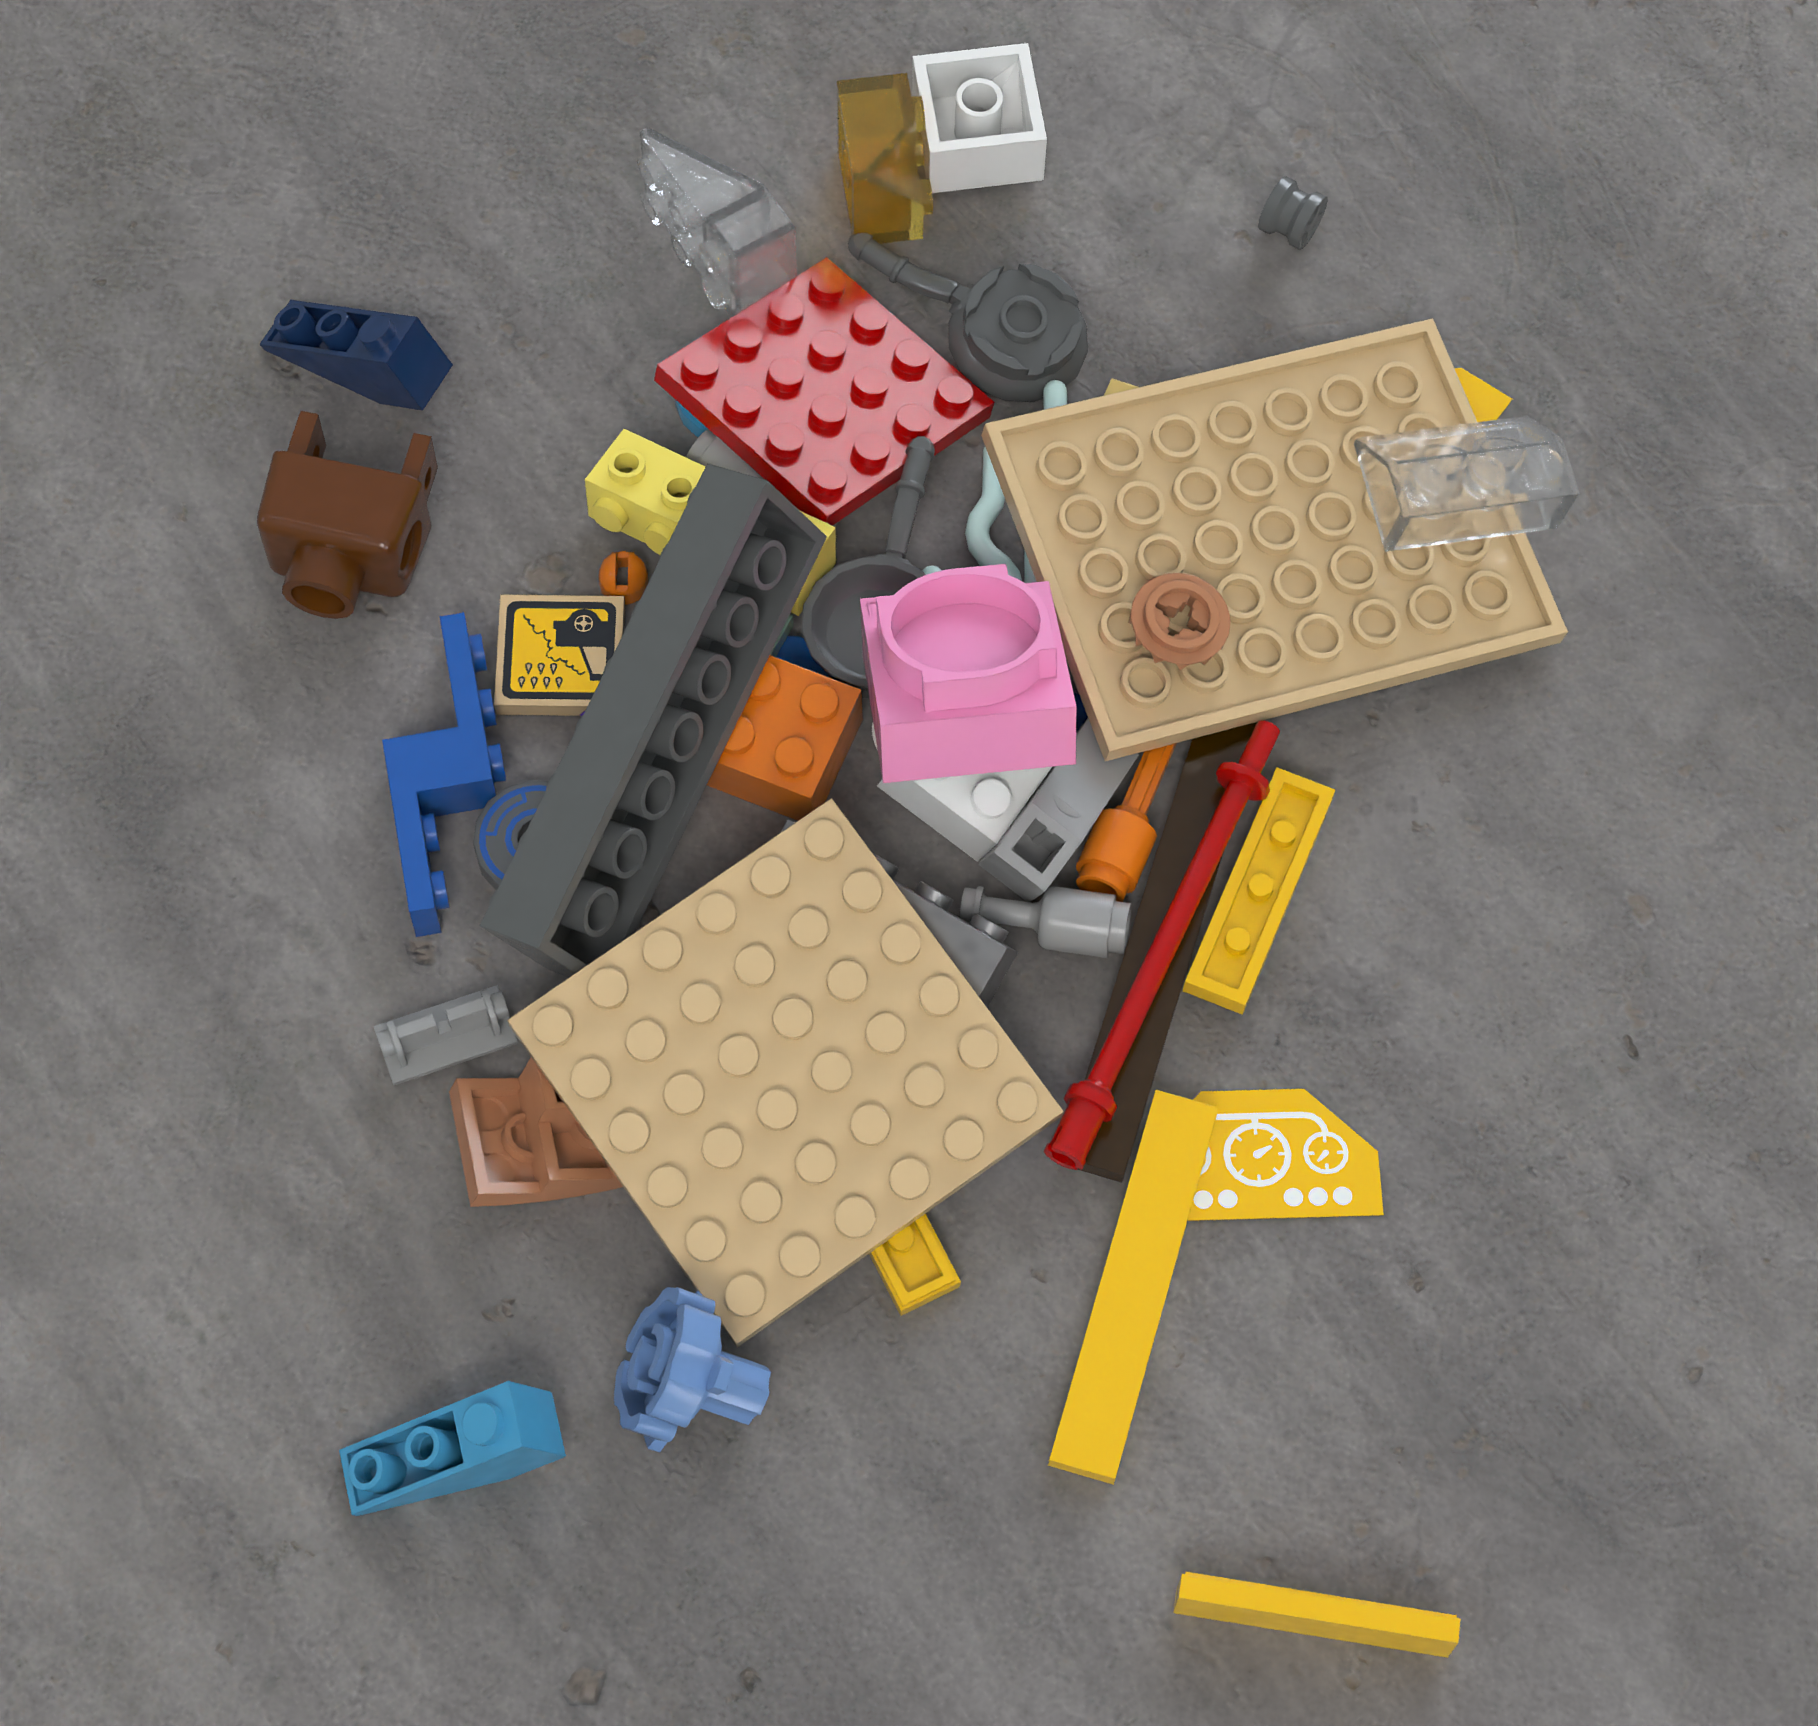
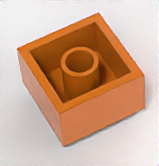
M769 655L707 786L799 821L824 804L863 721L861 690Z

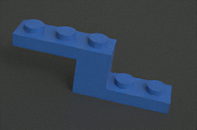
M464 612L439 616L458 727L382 740L408 908L416 937L442 933L438 910L450 908L444 871L432 872L429 852L440 851L435 817L483 809L487 802L496 796L494 783L506 781L500 744L488 746L485 727L497 725L491 689L478 690L476 672L487 671L481 634L469 635Z

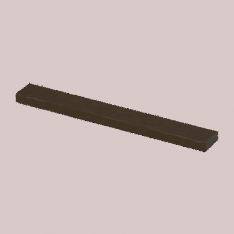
M1257 722L1192 739L1085 1080H1087L1225 791L1217 781L1216 771L1219 765L1224 762H1239ZM1222 857L1111 1089L1117 1105L1111 1121L1102 1123L1085 1159L1084 1168L1081 1171L1120 1183L1123 1182Z

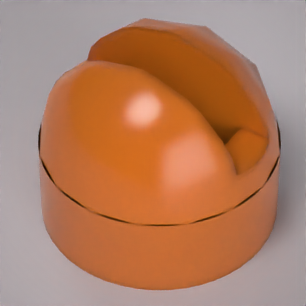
M612 552L603 560L599 569V584L602 594L604 596H624L625 605L639 601L649 583L647 567L643 560L634 552ZM628 567V585H617L618 568Z

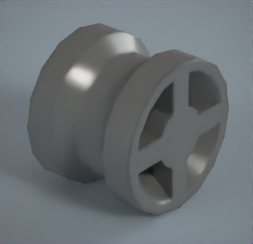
M1284 176L1274 187L1267 199L1259 218L1258 228L1267 234L1278 232L1286 236L1289 245L1301 250L1308 244L1318 228L1327 207L1328 198L1319 192L1307 194L1299 190L1295 180Z

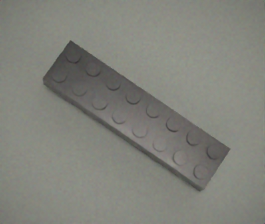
M707 463L696 487L689 495L687 506L668 544L661 552L659 562L641 599L633 609L631 619L613 656L604 668L603 676L587 709L577 722L575 733L555 773L548 781L546 792L527 830L519 840L517 851L498 889L490 899L480 927L550 971L569 978L636 932L827 538L817 526L767 480Z

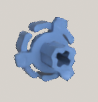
M667 1287L653 1304L645 1307L626 1341V1350L633 1353L630 1361L623 1360L616 1372L614 1405L619 1409L621 1427L644 1435L647 1448L659 1453L667 1442L669 1443L673 1440L677 1427L686 1428L700 1409L749 1425L755 1416L761 1415L770 1393L769 1378L771 1371L766 1366L721 1350V1318L713 1314L715 1311V1301L704 1297L699 1291L692 1293L678 1287Z

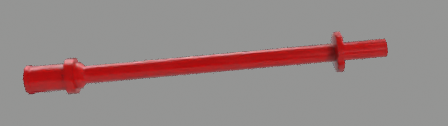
M1264 720L1257 722L1238 763L1224 762L1219 765L1216 771L1217 781L1225 789L1087 1080L1070 1084L1064 1096L1067 1107L1050 1143H1047L1044 1153L1052 1161L1072 1170H1077L1078 1168L1082 1170L1084 1168L1085 1159L1102 1123L1112 1120L1117 1105L1111 1089L1248 800L1262 801L1267 798L1270 792L1269 781L1261 772L1280 734L1279 728L1271 722Z

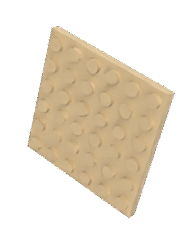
M832 798L507 1020L510 1028L694 1288L704 1297L715 1301V1311L713 1314L720 1316L721 1326L736 1347L742 1345L1061 1118L1064 1112Z

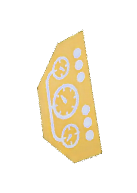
M1305 1089L1200 1091L1193 1099L1219 1107L1188 1221L1384 1215L1378 1151Z

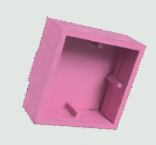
M1006 564L976 566L934 572L913 580L894 595L860 599L863 661L883 783L1076 764V702L1049 581L1024 583L1008 575Z

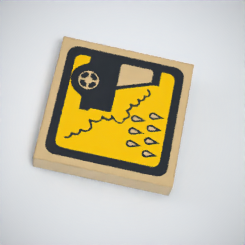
M500 595L494 695L496 715L580 716L587 709L603 676L604 668L613 656L624 633V596Z

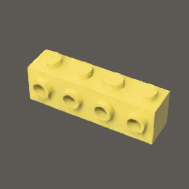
M623 429L585 478L588 515L606 530L611 532L621 531L646 543L651 550L661 555L663 548L668 544L687 506L689 495L696 487L705 466ZM804 512L802 513L827 538L791 610V613L797 616L803 611V605L815 583L831 571L836 564V527Z

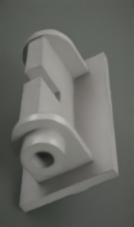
M498 985L373 1026L393 1086L518 1044L515 1033L508 1024L509 1012Z

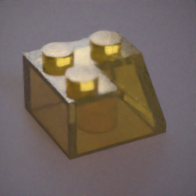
M907 73L837 81V153L851 235L855 233H868L880 244L923 239L924 215L933 214L930 180H919L917 166H924V147L921 132L925 131L924 105L921 95L911 96Z

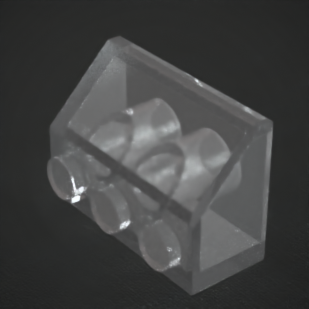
M1530 416L1356 438L1354 442L1385 552L1555 529L1559 527L1580 494L1563 439Z

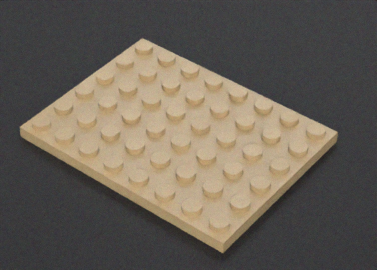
M1433 318L998 420L984 425L981 436L1037 582L1049 581L1065 657L1104 761L1561 643L1568 633ZM1168 573H1185L1206 581L1223 597L1230 614V632L1222 650L1216 653L1205 666L1201 663H1196L1179 670L1176 664L1164 660L1154 663L1152 654L1143 645L1136 646L1135 632L1132 624L1128 623L1132 603L1137 592L1149 580ZM1186 605L1183 612H1178L1174 618L1168 617L1170 619L1168 630H1170L1169 636L1179 635L1180 631L1184 628L1190 629L1187 626L1189 619L1187 615L1191 607Z

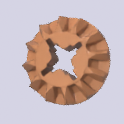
M1185 573L1163 574L1145 583L1133 600L1128 623L1132 624L1135 632L1136 646L1143 645L1152 654L1154 663L1164 660L1176 664L1179 670L1196 663H1201L1205 666L1216 653L1222 650L1230 632L1229 610L1220 593L1206 581ZM1186 605L1191 607L1187 615L1189 616L1187 626L1190 629L1184 628L1180 631L1179 635L1169 636L1170 630H1168L1170 619L1168 617L1174 618L1178 612H1183Z

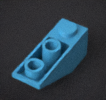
M506 1381L339 1450L351 1514L354 1516L365 1515L508 1480L566 1457L552 1392L512 1381Z

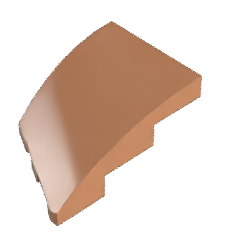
M532 1057L519 1078H456L449 1094L470 1207L544 1202L623 1187Z

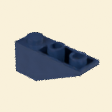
M290 300L286 307L277 314L274 324L260 343V346L265 351L379 404L422 411L453 366L418 317Z

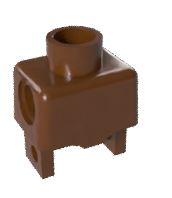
M300 411L288 450L275 451L273 453L257 515V526L270 568L275 573L286 576L282 586V594L286 600L295 607L319 617L332 619L347 618L354 612L360 591L387 597H399L405 593L410 584L432 526L427 501L438 469L432 436L413 433L401 474L323 459L326 442L319 415Z

